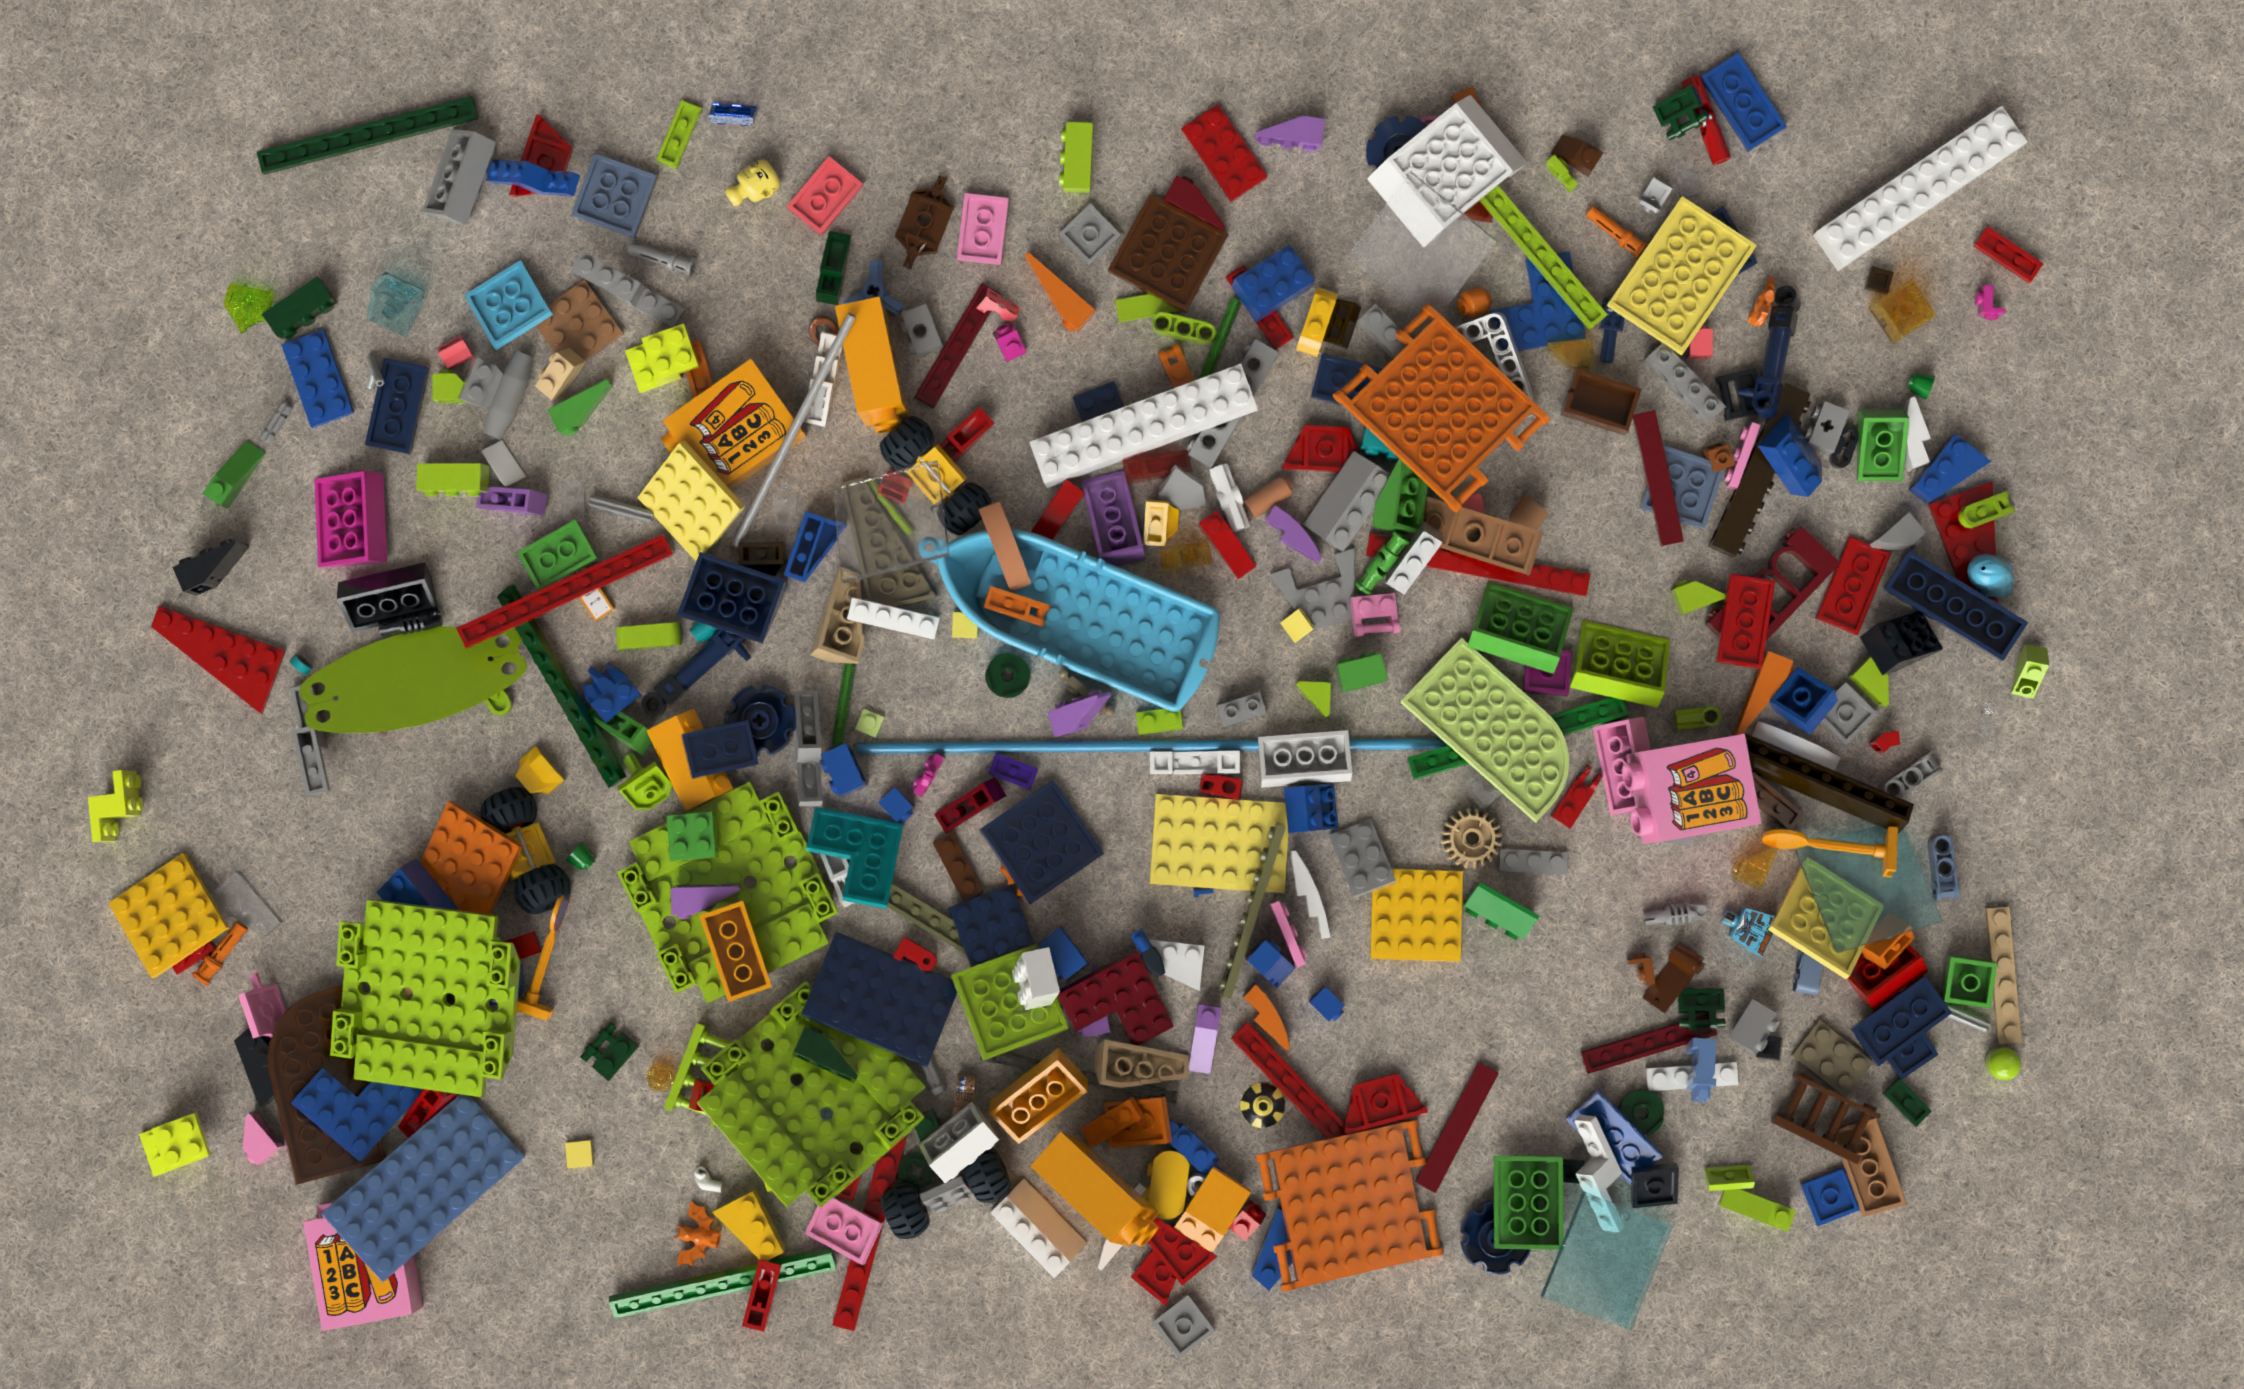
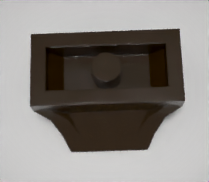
M784 542L738 543L739 565L776 576L780 567L785 565Z

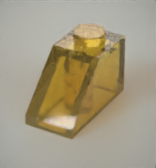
M1592 338L1547 343L1545 346V351L1569 370L1580 369L1590 372L1589 368H1593L1595 365Z
M1209 542L1176 545L1159 551L1164 573L1213 564Z
M1768 847L1742 857L1739 861H1735L1731 869L1732 879L1755 890H1761L1778 848Z

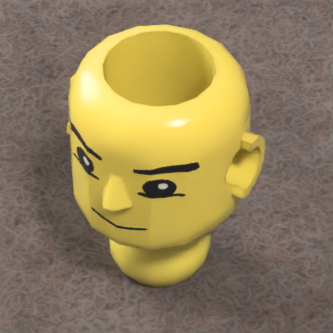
M759 159L738 172L737 180L739 183L735 186H728L725 189V194L733 206H739L747 197L752 202H759L764 198L772 196L780 188L781 182L771 164L765 159Z

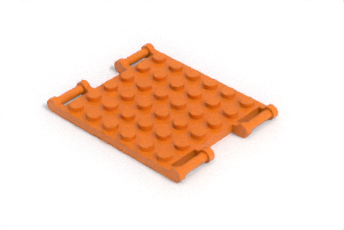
M1425 304L1421 308V312L1403 330L1400 329L1395 333V337L1405 344L1406 347L1379 374L1367 364H1364L1359 368L1360 372L1341 390H1337L1333 397L1440 496L1452 511L1457 513L1462 508L1461 505L1480 486H1484L1488 482L1487 477L1477 467L1505 439L1516 451H1520L1524 447L1523 443L1540 426L1546 425L1550 418L1431 305ZM1427 318H1431L1433 321L1417 337L1412 339L1409 336ZM1365 378L1370 379L1371 381L1352 400L1347 397ZM1533 414L1536 419L1517 437L1513 431L1528 416ZM1469 475L1474 477V480L1456 498L1451 495Z
M1418 1119L1255 1155L1256 1162H1259L1265 1191L1263 1193L1264 1201L1280 1197L1288 1242L1273 1245L1274 1253H1277L1282 1284H1280L1282 1292L1444 1254V1249L1440 1246L1435 1216H1437L1436 1209L1418 1210L1410 1170L1411 1167L1426 1165L1417 1130L1419 1126ZM1403 1129H1408L1414 1159L1408 1160ZM1269 1159L1273 1160L1278 1190H1273L1268 1164ZM1426 1218L1431 1249H1426L1420 1219ZM1287 1250L1291 1252L1296 1278L1294 1281H1291L1286 1256Z

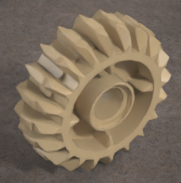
M1466 808V816L1459 810L1457 811L1458 819L1454 815L1450 816V820L1454 822L1453 824L1444 823V826L1450 829L1449 832L1441 831L1442 835H1448V839L1441 840V843H1448L1449 847L1443 849L1444 852L1452 851L1448 856L1449 860L1456 856V865H1459L1463 860L1464 868H1468L1469 862H1471L1472 868L1477 869V861L1484 867L1486 866L1484 858L1492 862L1493 857L1490 853L1498 855L1499 851L1494 849V845L1502 846V843L1496 842L1495 838L1502 837V833L1495 834L1494 830L1499 829L1500 826H1491L1495 818L1491 817L1486 820L1488 812L1484 811L1480 817L1478 808L1474 810L1473 815H1471V809ZM1469 832H1473L1477 836V841L1473 845L1466 842V835Z

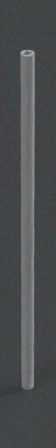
M847 314L731 544L734 548L739 549L738 543L743 542L856 319L854 314Z

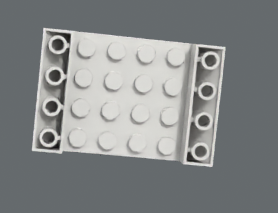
M1469 95L1455 103L1387 158L1367 180L1421 245L1426 247L1447 226L1506 178L1513 176L1527 162L1475 99Z

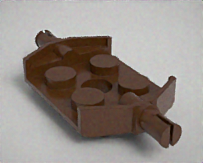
M938 176L936 184L932 189L912 191L895 234V238L907 250V257L903 264L905 268L912 269L917 256L937 254L938 252L937 249L951 214L955 209L943 194V188L947 181L945 177ZM923 215H927L931 219L927 226H921L918 223V219Z

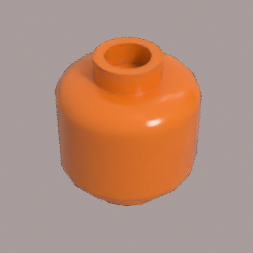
M1479 286L1461 292L1457 300V307L1461 315L1473 319L1488 313L1492 298L1489 292Z

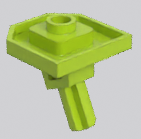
M634 753L625 756L623 762L631 775L628 780L617 786V788L635 810H651L669 797L673 785L655 762L643 768Z

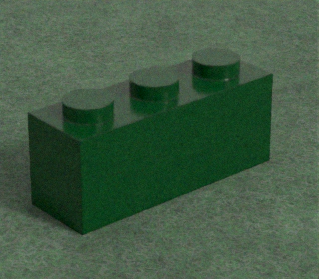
M315 277L262 313V316L277 337L289 339L296 335V330L300 327H306L314 323L315 317L319 314H326L333 310V305L337 301L323 280Z

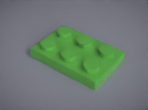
M576 519L517 552L537 590L552 585L599 559Z

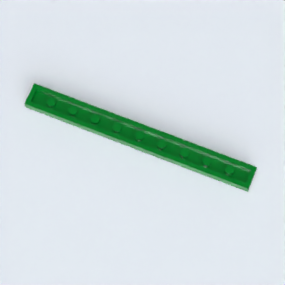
M1610 697L1550 716L1559 726L1563 736L1626 718L1628 717V712L1623 700ZM1449 745L1407 757L1413 780L1469 764Z
M830 1247L770 1260V1262L782 1264L778 1282L837 1270L836 1261ZM758 1263L609 1296V1304L614 1317L620 1318L751 1289Z

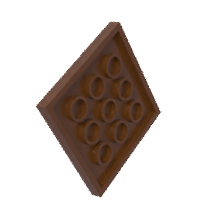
M1149 194L1108 268V272L1187 313L1225 244L1228 234Z

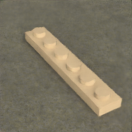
M2010 907L1985 908L1989 959L1997 963L1993 990L1997 1044L2021 1043Z

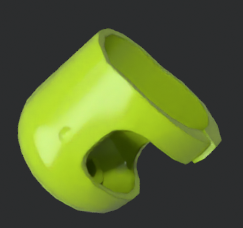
M2000 1046L1993 1048L1985 1057L1986 1070L1996 1079H2013L2021 1070L2022 1062L2019 1055L2008 1047Z

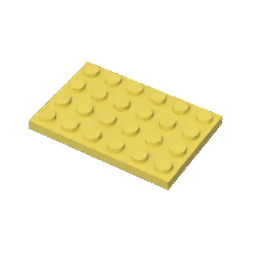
M1682 196L1607 306L1682 355L1757 245Z
M1156 794L1150 884L1254 891L1257 884L1253 882L1256 870H1261L1264 862L1260 860L1263 848H1268L1270 840L1267 839L1270 826L1275 827L1276 822L1285 824L1286 828L1265 892L1285 893L1288 849V824L1285 803Z

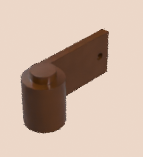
M1679 942L1672 949L1668 957L1669 963L1657 977L1655 984L1651 985L1642 997L1664 1014L1695 973L1699 974L1705 966L1703 962L1704 957L1682 942Z

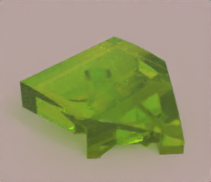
M229 284L223 305L240 333L243 334L248 331L247 328L266 321L262 313L271 308L274 294L271 291Z

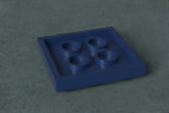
M1012 884L948 908L970 967L1035 944Z

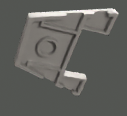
M1354 548L1334 554L1341 577L1296 590L1290 568L1270 574L1271 579L1293 609L1297 611L1301 608L1315 626V629L1311 632L1352 619L1350 598L1354 597Z

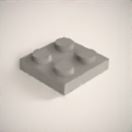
M1091 203L1058 233L1059 237L1089 267L1121 237V234Z
M1844 682L1835 691L1838 702L1821 723L1846 746L1878 713L1847 682Z
M1186 1294L1152 1321L1153 1325L1179 1359L1215 1332L1214 1327L1189 1294Z

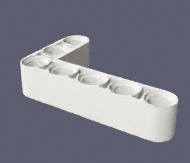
M1493 312L1454 327L1470 343L1488 337L1500 371L1512 382L1516 380L1521 381L1524 385L1523 392L1537 404L1504 314ZM1492 317L1500 319L1501 325L1498 329L1491 327L1490 319ZM1471 325L1478 326L1480 330L1478 336L1475 337L1469 333ZM1499 338H1504L1508 341L1509 345L1506 350L1498 347ZM1507 359L1515 361L1516 369L1514 371H1510L1505 367Z

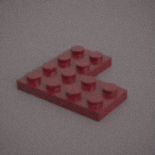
M1137 950L1059 989L1060 992L1057 995L1075 1032L1115 1011L1132 1045L1139 1046L1174 1027Z

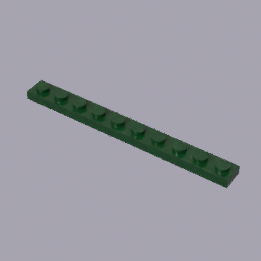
M472 96L257 151L261 172L266 175L478 120L474 99Z
M514 584L505 588L497 596L502 607L522 598ZM532 619L515 627L534 663L538 666L557 702L566 714L568 721L576 731L579 740L583 743L591 760L597 767L602 779L608 788L615 786L627 776L535 619Z

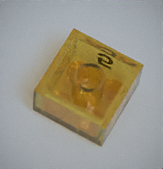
M1910 279L1868 307L1892 344H1895L1937 316L1913 279Z

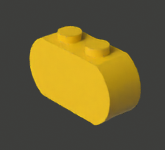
M1317 286L1296 348L1297 351L1315 357L1318 356L1339 293Z
M1175 1149L1160 1151L1153 1158V1163H1148L1147 1177H1151L1150 1186L1145 1185L1144 1198L1159 1211L1156 1217L1161 1219L1176 1218L1184 1211L1190 1164Z

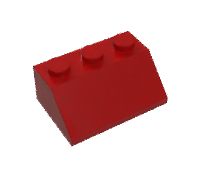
M1908 945L1886 969L1866 959L1862 953L1847 980L1860 998L1875 1011L1926 974L1928 969L1922 956Z

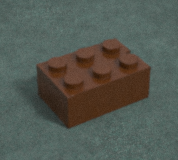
M1576 369L1572 375L1567 391L1569 393L1565 398L1560 415L1625 435L1629 431L1642 389Z

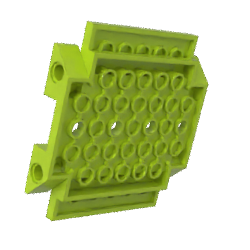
M751 782L685 813L716 812L719 857L670 861L667 823L629 841L638 862L617 871L636 913H640L658 950L656 955L675 994L698 984L707 1004L726 994L699 915L743 901L767 973L769 974L829 944L830 942L820 923L839 913L832 893L812 852L806 851L807 842L781 793L777 792L760 800ZM788 856H794L797 859V865L793 869L785 866V859ZM748 876H754L757 880V884L753 889H748L744 884ZM741 884L740 891L717 902L713 909L706 908L687 919H679L677 915H671V887L673 885ZM667 916H672L676 920V925L672 929L664 926V919Z
M368 899L366 900L365 925L358 922L339 921L336 966L344 967L342 1007L333 1011L330 1056L353 1058L355 1055L354 1079L476 1097L485 1096L486 1078L503 1079L514 1052L520 960L514 944L500 941L501 936H497L498 915ZM363 982H367L370 985L369 993L363 991ZM406 987L410 988L413 992L411 999L406 998L404 995ZM448 993L454 995V1005L447 1002L446 997ZM490 999H494L497 1001V1011H494L490 1008Z
M807 981L773 1007L769 1015L740 1039L732 1041L700 1068L716 1087L697 1101V1104L786 1208L805 1192L808 1193L820 1208L823 1207L900 1142L925 1118L911 1100L926 1087L898 1055L801 1016L812 990ZM812 1026L822 1031V1035L828 1038L858 1075L855 1083L792 1056L805 1027L810 1028ZM770 1040L774 1048L771 1051H764L761 1048V1042ZM794 1074H799L803 1078V1083L795 1086L791 1083L790 1077ZM822 1109H830L833 1117L830 1120L822 1119L820 1116ZM852 1143H859L862 1146L860 1154L855 1155L851 1153L850 1145Z

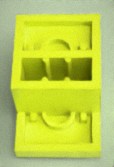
M684 323L641 338L642 345L625 350L640 393L682 379L681 373L699 367Z
M112 771L115 794L88 797L92 842L117 841L116 836L119 835V827L114 819L141 816L144 805L142 798L139 797L138 788H141V778L137 775V771Z
M197 1112L139 1134L153 1177L211 1156Z

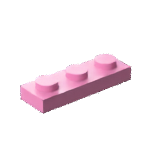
M1751 422L1747 427H1743L1739 437L1742 440L1740 448L1736 447L1733 453L1735 465L1732 469L1728 468L1724 481H1727L1726 488L1731 490L1738 488L1761 425Z

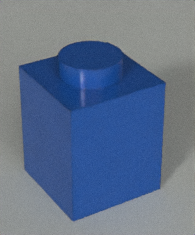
M896 787L878 802L896 822L900 820L905 822L914 814L911 811L914 806Z
M1323 986L1308 1001L1327 1021L1331 1019L1336 1021L1344 1013L1342 1008L1345 1005L1326 986Z

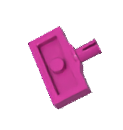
M936 753L934 757L929 756L924 765V768H926L923 776L919 775L913 784V787L916 788L913 793L920 797L924 796L945 758Z

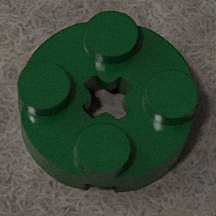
M1004 653L991 660L986 669L985 679L989 689L997 696L1014 698L1021 695L1028 687L1030 670L1027 663L1019 656ZM1004 670H1009L1010 673L1014 672L1011 682H1007L1006 679L1002 680L1001 676L1005 674Z
M1638 1089L1627 1093L1620 1102L1619 1110L1644 1135L1652 1134L1661 1127L1664 1120V1105L1656 1094ZM1638 1107H1646L1645 1114L1647 1116L1645 1118L1642 1116L1637 1118L1636 1109Z

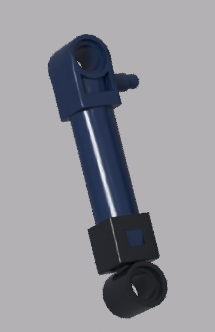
M1788 285L1778 288L1775 292L1774 300L1777 306H1772L1768 323L1770 330L1761 375L1757 376L1755 388H1740L1738 390L1739 395L1752 397L1754 409L1764 419L1774 417L1779 410L1783 391L1781 381L1790 339L1791 336H1794L1798 315L1796 312L1801 306V301L1795 289ZM1792 298L1789 302L1783 303L1785 299ZM1764 402H1770L1768 406L1761 407Z
M719 630L711 637L712 640L673 674L670 673L654 687L657 693H648L642 698L641 707L643 711L653 716L663 714L667 704L673 705L688 692L687 689L734 650L745 661L750 660L751 655L742 645L747 639ZM656 698L659 701V707L652 711L649 708V702Z

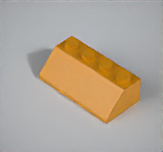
M694 708L647 730L649 738L685 812L733 790L725 772L691 779L681 735L704 729Z

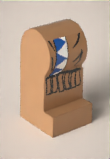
M958 1073L952 1116L956 1115L971 1102L975 1105L977 1075Z

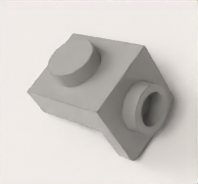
M1654 176L1638 203L1641 204V208L1650 214L1653 212L1658 214L1673 187Z

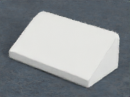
M502 440L481 451L505 488H512L527 477Z

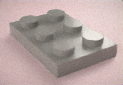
M1371 819L1329 835L1353 898L1396 883Z

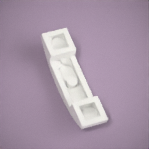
M1757 721L1751 735L1834 771L1841 758L1812 742L1760 721Z
M1240 751L1150 752V774L1240 773Z

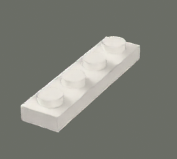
M851 597L847 614L848 620L930 639H935L940 619L938 616L856 597Z
M1737 1062L1715 1063L1713 1078L1716 1079V1086L1739 1085ZM1692 1065L1645 1068L1647 1091L1686 1089V1083L1689 1081L1688 1074L1692 1069Z

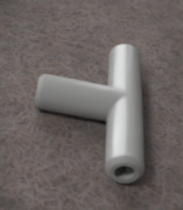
M368 354L367 361L371 370L366 387L372 390L375 388V385L383 386L385 382L375 354Z

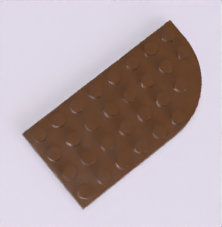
M343 985L314 992L293 1004L276 1024L268 1046V1070L295 1185L376 1164L386 1158L381 1138L362 1161L359 1162L290 1103L321 1068L325 1069L356 1097L369 1083V1081L354 1079L355 1055L353 1058L330 1056L333 1011L342 1007Z

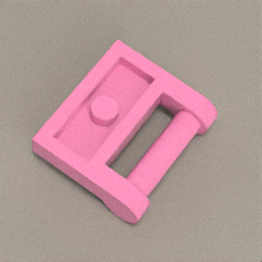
M1395 593L1350 598L1355 637L1382 632L1400 633ZM1389 616V623L1362 625L1361 619Z

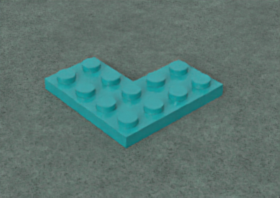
M815 807L806 851L850 859L842 900L887 909L904 824Z

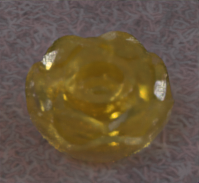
M662 1063L654 1064L646 1073L648 1086L655 1091L664 1092L673 1085L675 1079L671 1067Z

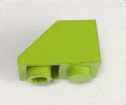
M2024 644L2017 660L2011 694L2034 698L2049 667L2047 648Z

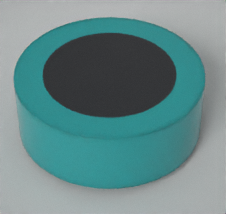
M297 653L290 659L292 666L302 674H308L313 669V666Z

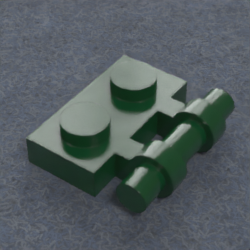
M1694 85L1684 88L1653 106L1661 127L1669 124L1672 127V130L1666 133L1670 141L1676 137L1681 138L1686 134L1685 132L1692 128L1697 129L1703 125V122L1709 119L1706 111L1699 115L1696 112V109L1703 106ZM1688 115L1689 121L1680 124L1678 119Z
M1724 988L1683 989L1678 996V1013H1688V1019H1679V1028H1688V1030L1709 1028V1030H1716L1720 1027H1726L1725 1018H1716V1013H1725ZM1695 1013H1708L1709 1018L1696 1019Z
M611 1022L605 1028L602 1027L598 1031L599 1035L592 1043H588L584 1047L585 1051L580 1055L586 1062L591 1056H594L597 1061L591 1067L607 1081L613 1078L639 1048L623 1032L615 1038L612 1032L617 1027ZM606 1040L611 1045L604 1053H601L598 1048Z

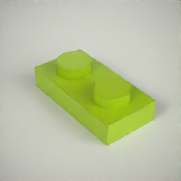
M1167 709L1136 712L1139 735L1183 729L1181 710L1173 712Z
M1750 1165L1705 1168L1704 1171L1708 1191L1754 1188L1755 1181Z

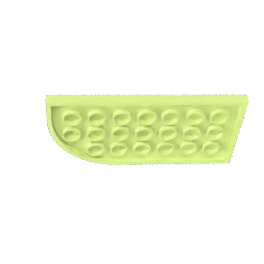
M1461 638L1401 700V704L1537 823L1556 802L1566 783L1569 770V753L1566 740L1557 723L1544 709L1479 652L1467 647L1468 643Z

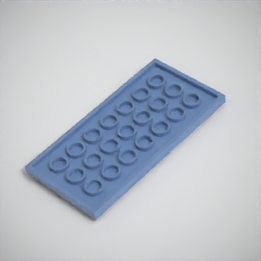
M460 1094L324 1210L321 1215L383 1283L519 1164L525 1156L469 1095Z

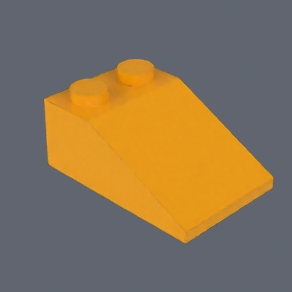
M1213 1166L1185 1206L1184 1211L1178 1217L1174 1229L1212 1253L1252 1190Z

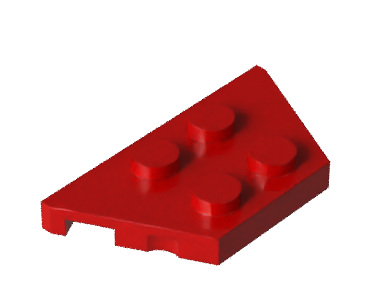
M536 114L520 161H528L549 171L566 172L573 148L540 115ZM512 185L509 193L511 197L536 194L517 185Z
M1304 425L1282 465V470L1339 472L1351 453L1355 451L1360 454V451L1353 442V436L1349 427Z
M1397 1073L1352 1085L1343 1133L1347 1135L1424 1114L1428 1110L1416 1098L1413 1091L1405 1085Z

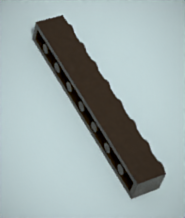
M1788 383L1783 385L1778 413L1774 417L1766 419L1748 458L1739 486L1733 491L1708 547L1731 558L1737 556V554L1741 555L1746 545L1743 542L1746 534H1751L1755 526L1753 519L1756 514L1759 515L1765 504L1762 499L1765 493L1769 494L1774 484L1771 480L1774 473L1777 474L1758 445L1785 415H1789L1799 429L1802 423L1799 421L1801 414H1805L1811 404V401H1808L1810 393Z
M1745 733L1751 770L1758 776L1884 829H1887L1889 826L1898 827V834L1909 823L1914 806L1913 803Z

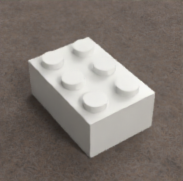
M1049 947L1022 953L1014 966L1015 969L1012 970L1014 982L1019 983L1020 991L1017 994L1020 1005L1024 1004L1025 1010L1051 1005L1060 990Z
M971 1102L922 1141L919 1147L928 1165L946 1183L950 1179L955 1178L967 1165L975 1162L977 1157L984 1151L991 1149L999 1139L988 1119Z

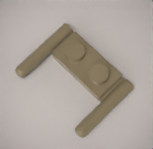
M1066 669L1059 671L1060 678L1064 681L1068 680L1066 683L1070 686L1067 689L1076 697L1081 695L1085 699L1089 698L1088 693L1092 691L1075 677L1071 676L1069 678ZM1106 703L1100 709L1101 712L1105 710L1107 717L1114 715L1113 707L1107 706Z

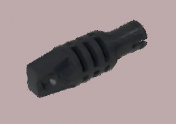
M440 610L403 614L398 619L378 622L379 633L381 636L399 632L405 635L436 628L443 625L442 614Z

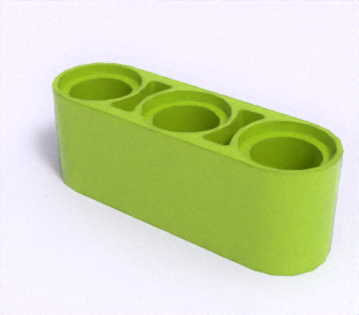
M1159 312L1152 319L1153 331L1161 336L1204 346L1210 345L1215 339V327L1208 322L1166 312ZM1164 319L1168 322V326L1160 329L1156 326V322ZM1182 324H1186L1189 326L1190 331L1182 334L1177 328ZM1207 329L1212 335L1208 339H1203L1199 335L1200 331Z
M679 622L615 628L618 651L682 645Z

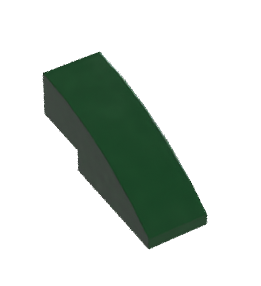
M829 231L820 266L816 302L833 305L839 304L851 235Z

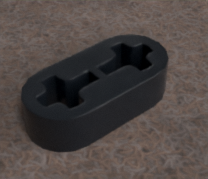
M1843 428L1835 452L1829 456L1830 464L1834 468H1844L1851 462L1858 441V432L1854 428ZM1850 432V437L1853 440L1848 441L1846 446H1844L1845 438L1842 437V434ZM1841 450H1844L1843 458L1846 460L1838 464V459L1835 458V455H1839Z

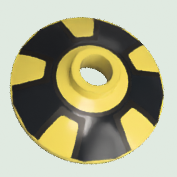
M1254 1084L1242 1095L1240 1102L1241 1113L1244 1119L1252 1126L1258 1128L1271 1127L1283 1117L1285 1112L1284 1096L1272 1084ZM1266 1102L1267 1109H1259V1104Z

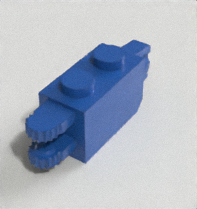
M1169 1117L1172 1137L1170 1144L1200 1172L1207 1174L1213 1166L1224 1172L1216 1164L1220 1160L1216 1153L1184 1123L1179 1126Z

